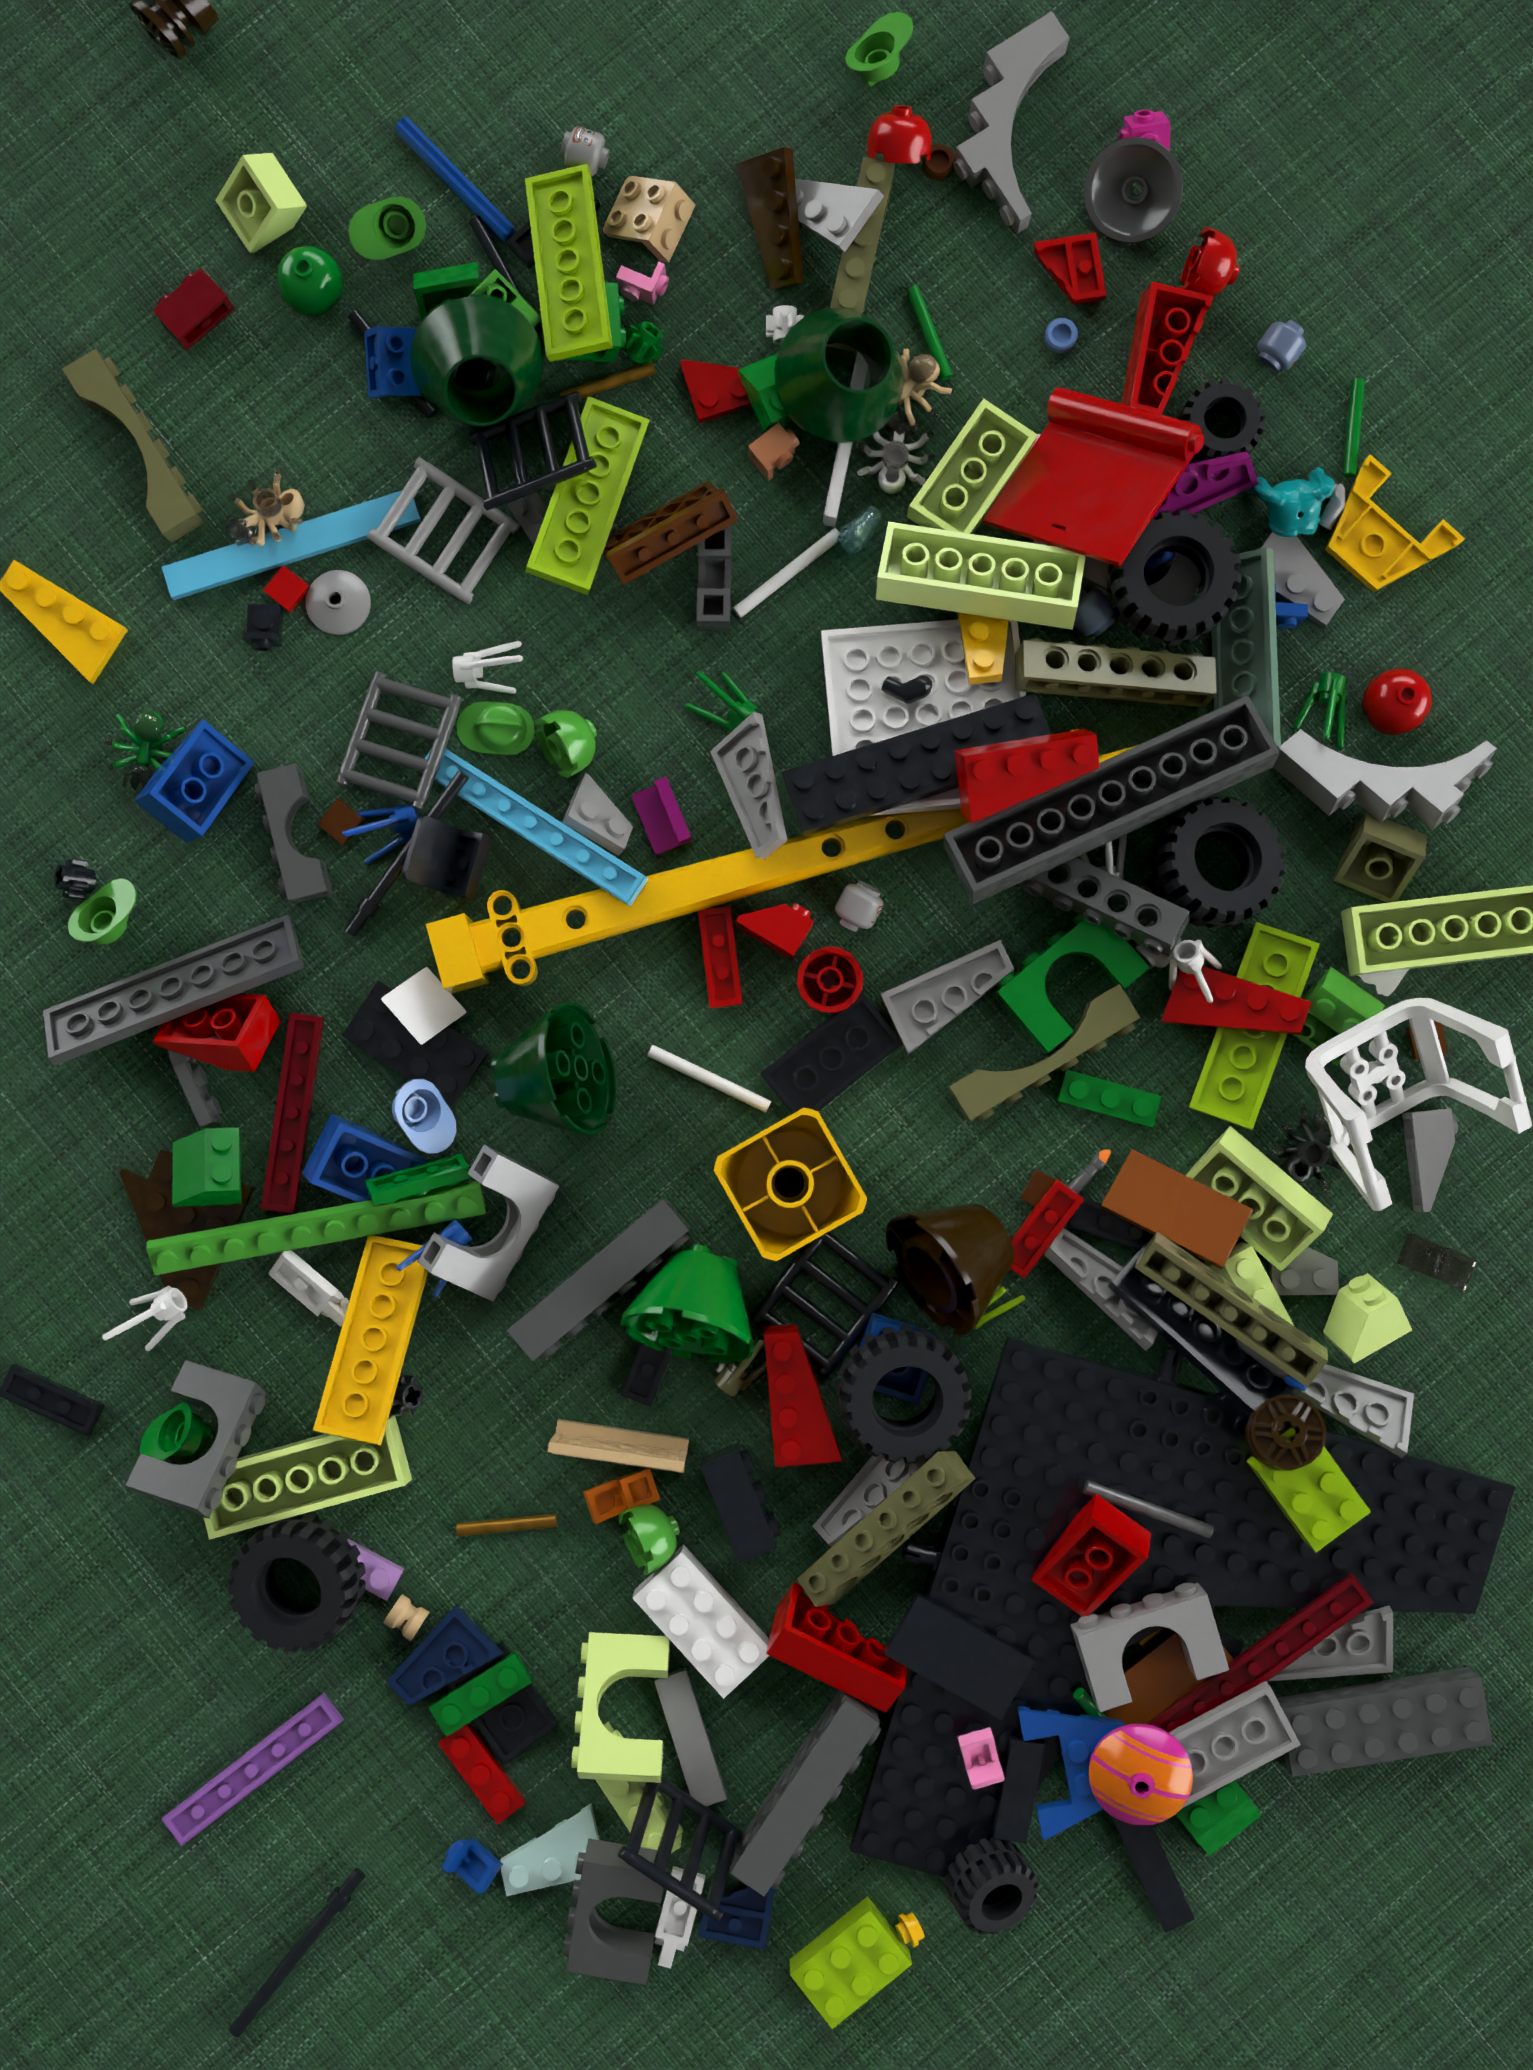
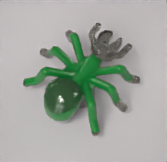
M145 711L134 722V734L128 728L127 722L121 714L116 713L115 718L121 725L122 732L132 740V745L121 744L110 739L105 740V744L117 750L134 751L136 754L108 765V768L113 770L136 761L138 766L124 775L122 786L127 787L128 779L132 776L131 787L137 790L141 782L144 788L153 776L149 765L152 764L157 770L162 766L153 756L168 759L172 753L160 751L163 744L187 731V727L181 726L162 737L164 721L161 715L155 711Z

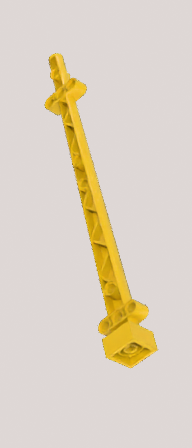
M1136 746L1099 755V763ZM961 809L875 815L806 836L799 835L788 838L783 845L766 859L756 858L753 849L750 848L646 876L649 880L631 906L626 905L600 888L521 910L514 895L508 891L500 890L494 892L488 899L487 909L490 918L473 922L463 913L427 923L426 928L443 989L453 994L488 984L490 982L487 973L503 968L508 979L515 985L528 986L536 980L538 974L535 961L537 958L944 838L945 833L965 825L969 821L962 817ZM889 824L900 826L903 832L902 837L899 839L888 837L885 831L886 826ZM835 842L840 848V853L835 857L826 856L822 851L824 843ZM501 899H509L512 902V909L506 915H499L495 911V906ZM579 912L585 915L586 921L581 928L572 929L568 926V918L571 914ZM511 930L519 931L521 934V941L515 947H508L504 943L505 935ZM519 962H526L530 966V973L524 979H517L513 975L514 966Z

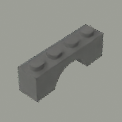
M291 764L257 773L259 783L255 784V791L259 802H264L266 815H263L262 819L267 834H272L274 846L270 847V852L275 866L280 867L282 878L278 879V885L282 897H287L288 901L298 904L333 895L326 864L320 859L303 856L296 848L292 839L293 819L298 810L310 801L303 770L298 765Z

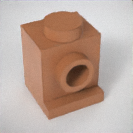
M778 422L748 446V457L766 480L770 481L773 478L774 468L782 469L791 462L794 457L792 454L795 452V447L800 442L791 429L787 428L785 430Z

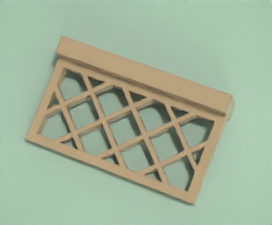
M558 1419L556 1433L549 1441L548 1452L557 1455L684 1473L689 1438Z

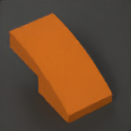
M650 1468L616 1478L583 1491L592 1521L595 1524L617 1516L619 1513L634 1506L651 1504L661 1500Z

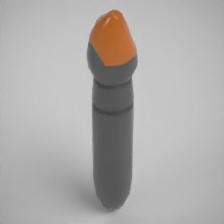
M1104 1149L1095 1154L1090 1164L1074 1178L1068 1187L1079 1194L1097 1174L1098 1170L1105 1167L1111 1155V1150Z

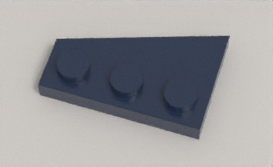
M455 1606L386 1682L410 1706L502 1655L504 1652L459 1606Z

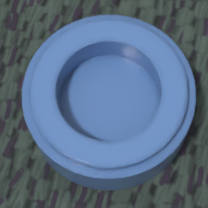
M1057 318L1051 321L1044 334L1047 348L1057 354L1069 352L1074 347L1078 337L1077 327L1071 320L1066 318Z

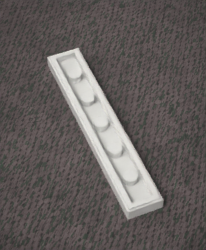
M858 351L850 388L864 390L868 364ZM853 442L838 443L823 517V523L826 526H836Z

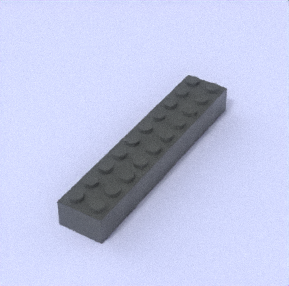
M1245 696L1099 763L1100 768L976 822H969L945 833L943 848L973 905L1274 767L1280 751L1249 696Z

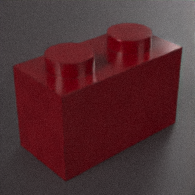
M200 268L196 272L188 274L182 280L181 285L171 294L161 297L157 306L152 311L187 351L235 308L227 295Z

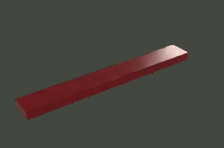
M1352 1573L1348 1574L1228 1663V1671L1209 1676L1145 1724L1159 1727L1169 1733L1264 1681L1270 1680L1374 1602Z

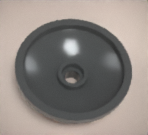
M1141 137L1122 139L1105 148L1092 163L1084 187L1086 209L1095 226L1108 237L1122 242L1143 241L1160 233L1175 217L1182 200L1183 178L1175 157L1162 144ZM1134 183H1139L1142 187V192L1139 196H1134L1131 193V186Z

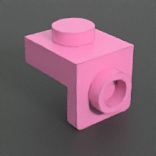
M658 262L651 278L621 265L616 281L618 283V290L624 297L633 301L640 299L654 305L657 296H663L669 277L666 276L665 264Z
M990 1727L958 1736L964 1765L972 1789H979L1005 1780Z

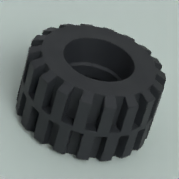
M1222 378L1219 384L1214 379L1208 381L1205 387L1199 386L1194 394L1189 397L1178 419L1200 425L1204 434L1203 446L1198 453L1194 454L1193 458L1195 461L1193 463L1246 451L1250 455L1261 439L1260 435L1265 428V423L1262 422L1265 418V409H1258L1262 401L1259 396L1256 398L1251 396L1254 392L1253 389L1248 386L1245 390L1241 388L1243 382L1235 380L1234 384H1229V378ZM1211 412L1227 415L1235 424L1236 436L1227 439L1214 436L1205 425L1204 415Z
M993 1837L989 1841L986 1838L981 1839L977 1844L967 1846L966 1851L960 1852L955 1857L956 1861L951 1863L948 1868L950 1873L945 1876V1883L947 1884L945 1889L969 1930L972 1932L977 1931L981 1935H985L988 1932L993 1935L998 1934L1001 1930L1007 1931L1011 1929L1012 1925L1015 1923L1019 1924L1023 1920L1022 1917L1025 1914L1030 1913L1032 1910L1031 1905L1036 1903L1038 1898L1036 1893L1039 1891V1884L1036 1875L1015 1844H1012L1011 1841L994 1839Z

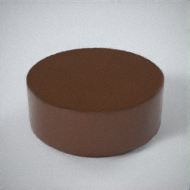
M943 144L932 145L930 160L927 161L923 156L922 168L925 175L937 181L948 178L954 169L953 162H955V156L953 151Z

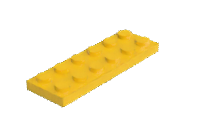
M374 1235L367 1237L314 1424V1431L381 1446L428 1271L417 1262L418 1260L402 1271L397 1270V1265L422 1248L423 1245Z

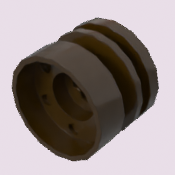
M132 0L129 3L131 11L149 37L179 60L187 53L182 43L191 49L196 44L188 28L190 27L195 32L204 36L219 20L216 11L208 0H144V2Z
M1278 1395L1261 1403L1250 1414L1245 1427V1440L1251 1455L1262 1466L1274 1471H1293L1311 1464L1321 1454L1326 1441V1425L1319 1410L1308 1400L1296 1395ZM1284 1423H1286L1288 1428H1294L1295 1435L1290 1437V1442H1288L1285 1436L1280 1437L1279 1430L1284 1428Z

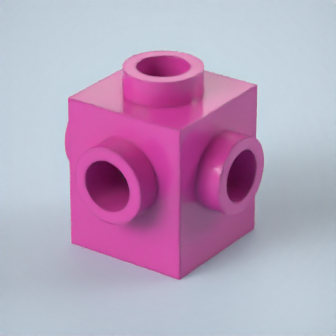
M1136 111L1134 115L1124 117V129L1119 131V140L1132 137L1147 138L1162 144L1170 151V121L1163 111Z

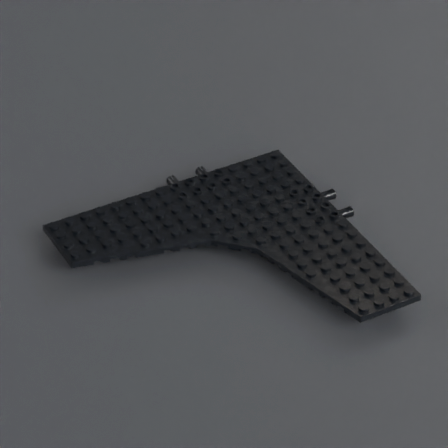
M1007 1336L980 1423L967 1455L962 1460L975 1477V1480L948 1503V1509L935 1548L907 1539L904 1545L907 1549H903L902 1561L929 1567L924 1583L923 1596L1032 1656L1036 1662L1002 1720L908 1668L905 1689L892 1706L850 1842V1851L945 1878L950 1873L948 1870L950 1864L956 1861L955 1857L960 1852L963 1853L967 1850V1846L975 1845L979 1840L985 1838L989 1841L993 1837L992 1829L1001 1782L979 1789H972L964 1765L958 1736L990 1727L1003 1771L1010 1735L1023 1737L1017 1707L1026 1706L1030 1707L1031 1710L1045 1712L1047 1710L1059 1711L1060 1714L1074 1716L1084 1713V1709L1073 1698V1693L1078 1688H1084L1091 1698L1092 1696L1070 1624L1078 1622L1082 1616L1034 1583L1031 1577L1076 1514L1093 1498V1496L1083 1493V1487L1087 1480L1214 1526L1211 1538H1206L1110 1503L1152 1534L1148 1558L1092 1613L1096 1615L1109 1612L1112 1607L1118 1604L1126 1603L1131 1605L1143 1601L1142 1599L1149 1594H1164L1174 1591L1175 1587L1183 1583H1199L1207 1593L1210 1605L1303 1608L1350 1573L1355 1576L1374 1602L1365 1610H1375L1390 1606L1392 1611L1476 1614L1516 1487L1510 1483L1411 1454H1406L1401 1458L1380 1445L1326 1430L1324 1447L1371 1513L1318 1552H1315L1302 1540L1246 1462V1460L1252 1457L1245 1440V1427L1250 1415L1222 1390L1220 1393H1212L1178 1383L1176 1380L1183 1357L1185 1356L1177 1349L1172 1350L1171 1347L1165 1346L1157 1375H1151L1130 1368H1120L1087 1360ZM1284 1423V1428L1279 1430V1435L1290 1429L1286 1423ZM1153 1626L1138 1631L1129 1639L1125 1648L1164 1627ZM1059 1735L1036 1739L1043 1740L1045 1744L1037 1789L1061 1751Z

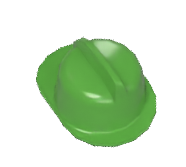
M901 12L889 13L879 18L848 50L845 57L847 66L851 70L859 72L865 83L870 87L879 81L891 77L899 67L900 50L906 45L912 35V19L907 14Z
M401 196L390 197L358 210L350 220L349 238L356 252L364 258L371 260L387 259L410 251L418 246L425 236L426 221L420 207L411 199Z
M487 701L473 703L463 710L456 724L457 735L461 743L469 750L478 753L515 755L527 749L532 743L535 734L534 721L530 714L521 706L511 703Z
M121 878L112 880L104 885L73 911L68 922L69 934L77 941L93 942L100 945L117 941L124 934L129 914L136 903L137 893L135 886L129 880Z

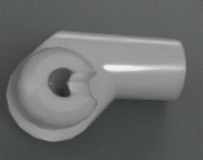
M1335 483L1333 494L1327 497L1330 501L1321 514V520L1318 523L1329 530L1333 528L1345 507V487L1341 483L1339 485Z

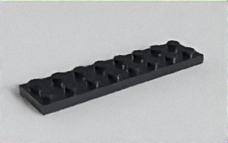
M1033 693L783 771L782 777L802 834L806 836L958 788L954 750L1050 735L1051 733L1037 697Z

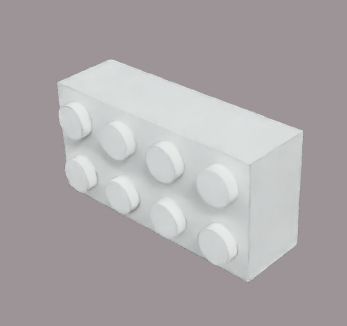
M684 1544L675 1552L669 1563L654 1571L634 1590L633 1600L723 1699L770 1656L766 1654L769 1642L766 1634Z

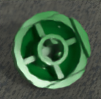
M305 245L294 248L284 255L278 265L276 278L280 294L284 301L301 315L317 316L325 314L332 309L331 306L337 299L340 300L343 295L344 279L341 269L332 256L319 247Z

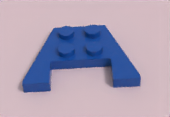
M1026 1706L1017 1707L1024 1741L1059 1735L1070 1799L1036 1805L1043 1840L1060 1833L1103 1809L1095 1799L1090 1787L1089 1762L1098 1742L1112 1730L1125 1726L1123 1720L1084 1714L1079 1716L1060 1714L1059 1711L1047 1710L1046 1712L1031 1710L1030 1707Z

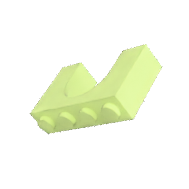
M589 1632L588 1643L582 1642L581 1663L586 1664L585 1677H579L578 1698H583L582 1711H576L575 1733H580L579 1746H573L572 1768H577L579 1779L661 1783L663 1740L618 1737L604 1727L598 1716V1708L603 1693L611 1684L625 1677L668 1678L670 1639L667 1636Z

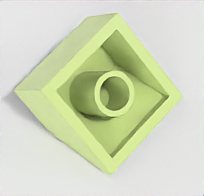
M273 153L242 155L215 200L250 253H255L293 229L307 207Z
M1367 1273L1352 1279L1348 1285L1339 1289L1323 1333L1350 1361L1356 1363L1412 1331V1328L1398 1298Z

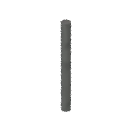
M1089 1480L1084 1484V1494L1093 1497L1098 1494L1109 1503L1206 1538H1211L1214 1526Z

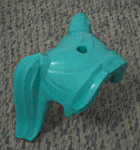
M1317 467L1309 473L1308 481L1303 479L1287 480L1271 487L1265 478L1257 477L1258 485L1246 491L1267 503L1268 513L1266 515L1270 521L1269 527L1273 533L1282 537H1293L1298 534L1309 535L1315 533L1321 520L1319 514L1322 501L1333 494L1335 482L1330 476L1324 474L1322 468ZM1302 512V515L1298 517V513Z

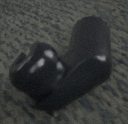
M925 675L906 683H901L888 676L882 685L881 691L906 704H910L928 696L933 684L931 679Z

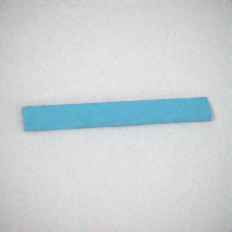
M402 491L304 521L301 525L296 524L297 529L295 532L286 528L279 529L277 531L281 537L280 542H276L272 533L269 532L265 534L263 546L253 543L251 538L162 566L170 596L173 600H177L368 539L367 534L373 528L377 530ZM414 498L392 531L422 522Z
M445 749L434 780L435 782L446 788L458 770L462 771L469 779L457 796L626 905H632L649 880L645 875ZM429 751V753L427 754V756L425 757V759H428L429 754H430V751Z

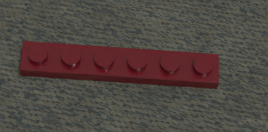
M291 1012L289 1014L260 1208L263 1210L292 1214L296 1213L325 1017Z

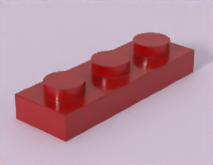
M731 906L699 910L698 916L710 1009L743 1005Z
M1056 1178L1012 1236L1011 1242L1015 1252V1260L1010 1269L1025 1279L1082 1204L1084 1198Z
M469 1723L439 1740L438 1744L497 1825L525 1804V1798Z

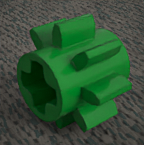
M646 321L642 322V324L637 323L636 326L630 325L626 331L627 342L625 344V351L627 355L640 364H644L646 361L650 363L652 359L657 361L665 349L661 345L663 341L662 332L654 324Z

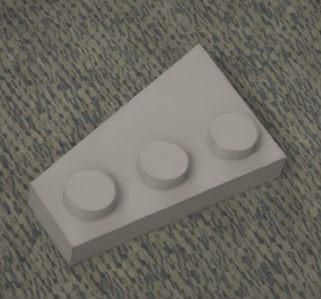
M795 179L799 224L843 252H846L884 197L879 189Z

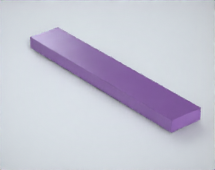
M322 1693L172 1809L161 1820L180 1846L184 1845L339 1725L344 1718L327 1695Z

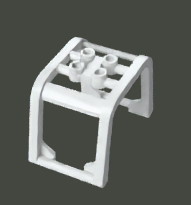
M1414 998L1392 1005L1321 1044L1311 1051L1306 1059L1305 1068L1308 1077L1317 1088L1332 1135L1330 1147L1333 1156L1374 1211L1385 1209L1392 1205L1385 1178L1374 1169L1367 1147V1143L1373 1140L1370 1130L1417 1104L1435 1096H1449L1490 1116L1518 1134L1532 1126L1508 1030L1432 998ZM1409 1019L1426 1080L1403 1091L1402 1085L1405 1082V1074L1399 1069L1396 1059L1398 1049L1388 1040L1386 1030ZM1434 1021L1466 1034L1477 1041L1489 1062L1503 1069L1511 1099L1507 1097L1499 1099L1457 1079L1449 1078ZM1374 1038L1369 1044V1052L1377 1060L1367 1062L1360 1057L1357 1046ZM1344 1053L1345 1055L1340 1061V1067L1351 1079L1348 1093L1360 1103L1362 1110L1341 1091L1324 1068L1327 1063ZM1381 1082L1388 1087L1391 1098L1375 1106L1374 1100L1377 1096V1090L1372 1084ZM1349 1144L1352 1145L1355 1156H1354L1353 1153L1349 1150V1148H1348V1145H1349Z

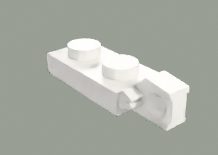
M292 1250L284 1251L269 1271V1276L317 1317L320 1314L330 1317L341 1327L349 1300L344 1298L337 1288Z
M673 1866L671 1875L681 1881L684 1869ZM697 1873L693 1890L701 1895L705 1875ZM668 1890L666 1891L655 1932V1944L662 1945L658 1965L671 1969L676 1949L684 1951L685 1946L688 1945L697 1910Z

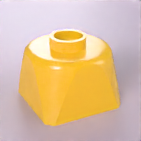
M800 1109L719 1155L715 1162L714 1172L761 1256L769 1260L778 1261L863 1213L866 1206L867 1197L819 1112L813 1109ZM794 1168L802 1174L804 1187L797 1196L785 1197L776 1190L775 1178L781 1170Z

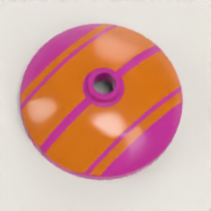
M1129 1724L1112 1730L1098 1742L1089 1762V1782L1095 1799L1111 1816L1133 1825H1152L1171 1818L1185 1805L1192 1790L1193 1771L1185 1748L1173 1735L1153 1725ZM1138 1782H1145L1148 1786L1140 1789L1136 1787V1784Z

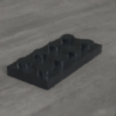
M377 981L342 1036L408 1079H425L433 1083L445 1102L454 1107L488 1056L489 1051L450 1026H447L424 1044H419L381 1000L383 996L393 989Z

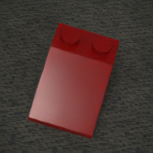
M237 994L163 1023L153 1042L157 1046L225 1070L255 1072L281 1020L265 995Z
M1096 1494L1076 1514L1033 1573L1031 1580L1080 1616H1089L1148 1558L1152 1533Z

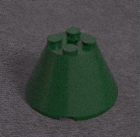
M574 1002L557 1004L499 1056H495L492 1059V1069L495 1073L497 1088L494 1097L499 1108H506L513 1115L580 1135L596 1134L607 1126L604 1121L607 1114L613 1113L616 1101L615 1068L608 1042L605 1037L599 1038L592 1025L597 1021L589 1011Z

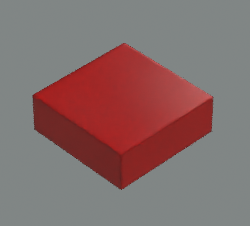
M283 565L263 591L291 613L306 595L310 586Z

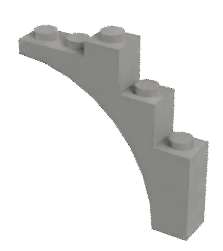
M1052 11L987 51L983 73L987 82L992 87L971 100L968 115L971 127L978 134L956 147L955 162H953L954 169L961 180L966 179L971 188L982 181V188L986 196L990 200H995L1000 208L999 212L1002 220L1007 226H1012L1017 234L1028 227L1032 213L1019 190L1013 169L1011 152L1013 121L1028 89L1046 68L1066 53L1070 38Z
M1300 729L1278 747L1280 753L1273 768L1329 816L1339 807L1344 810L1353 801H1356L1382 823L1391 814L1394 817L1398 816L1406 807L1433 830L1441 822L1448 824L1457 816L1461 810L1458 804L1464 796V792L1471 785L1472 782L1470 780L1475 776L1480 779L1488 772L1493 765L1490 759L1497 748L1486 740L1469 753L1447 762L1423 767H1391L1370 764L1347 757L1322 745Z

